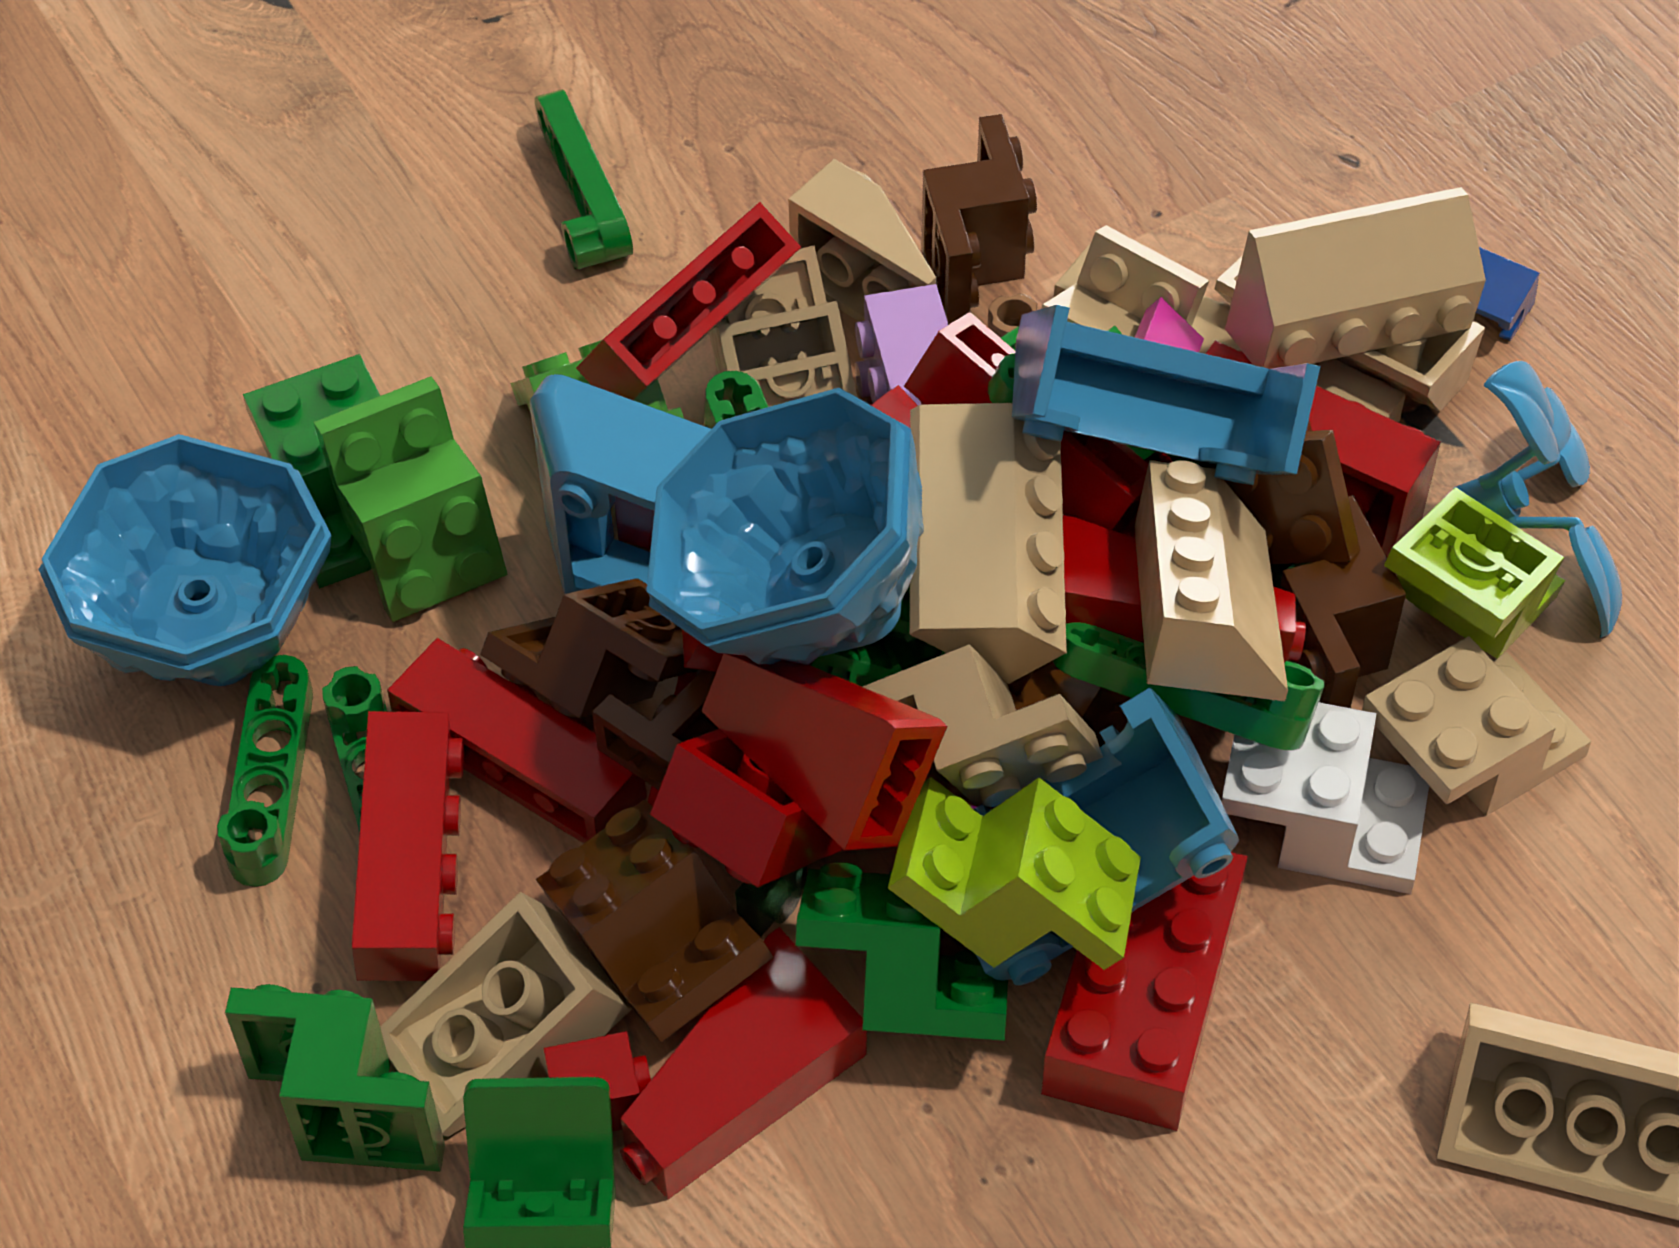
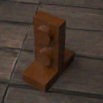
M698 669L695 678L678 695H670L661 702L654 713L652 721L610 694L592 711L598 750L659 790L676 745L719 729L702 712L717 671Z

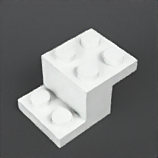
M1319 702L1303 746L1292 751L1272 748L1234 734L1221 802L1226 813L1229 815L1285 825L1278 868L1411 894L1417 869L1429 785L1410 765L1369 758L1376 713Z

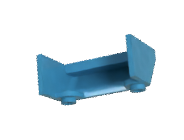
M1057 304L1021 315L1015 349L1012 417L1025 421L1023 434L1054 441H1062L1064 431L1217 465L1214 477L1248 485H1254L1256 473L1264 475L1297 474L1320 366L1305 363L1268 369L1067 322L1070 307Z
M558 374L549 375L544 378L537 388L529 404L546 526L564 594L635 578L647 584L650 552L614 539L611 508L615 503L616 497L655 511L657 486L711 429L576 379Z

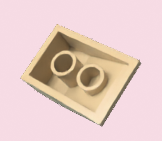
M833 159L788 199L789 234L801 248L815 246L826 301H837L838 308L857 321H864L865 295L936 284V276L881 186L874 183L866 174L854 171L838 160Z
M520 892L388 1018L380 1028L388 1057L398 1072L411 1075L419 1081H429L442 1135L449 1137L466 1127L463 1096L465 1086L469 1081L491 1078H548L544 1054L545 1047L605 1036L632 1008L561 913Z

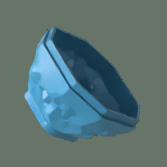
M839 387L719 421L657 486L646 590L650 595L649 606L715 652L745 655L758 665H771L781 660L809 665L820 656L869 645L885 637L894 628L900 617L901 600L909 587L917 567L918 538L924 533L922 484L917 470L916 450L911 428Z
M178 434L98 464L43 555V563L38 570L67 636L75 644L87 648L106 660L111 667L124 673L144 671L153 678L174 681L175 678H185L213 686H226L242 680L248 673L260 669L280 651L293 629L300 612L304 608L310 588L330 552L331 533L298 470L293 469L290 463Z

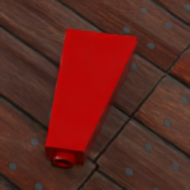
M1063 515L1066 623H1087L1144 643L1135 538L1079 518ZM1273 586L1284 662L1288 660L1298 662L1303 650L1306 623L1296 621L1295 594Z
M723 654L702 708V712L844 850L898 846L948 727L941 719L813 666L782 660L771 665H758L745 655Z
M780 927L771 932L763 941L774 958L710 1006L621 1117L625 1147L620 1150V1155L626 1167L642 1185L645 1186L652 1181L667 1200L867 1055V1030H863V1018Z

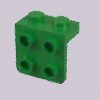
M599 1077L491 1078L469 1081L465 1086L463 1096L470 1185L463 1224L465 1248H611L616 1186L610 1086L607 1081Z

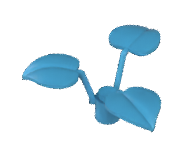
M1514 361L1496 370L1484 383V387L1488 388L1505 404L1529 446L1494 471L1455 487L1518 528L1565 529L1569 531L1572 549L1596 605L1601 624L1600 638L1612 632L1622 606V585L1614 560L1598 530L1594 526L1585 528L1583 522L1578 517H1519L1521 508L1529 505V495L1524 483L1525 480L1559 462L1571 487H1578L1588 481L1590 463L1583 441L1570 422L1569 415L1559 397L1551 388L1543 387L1537 373L1530 364L1524 361ZM1534 456L1537 457L1538 461L1517 472L1514 471Z

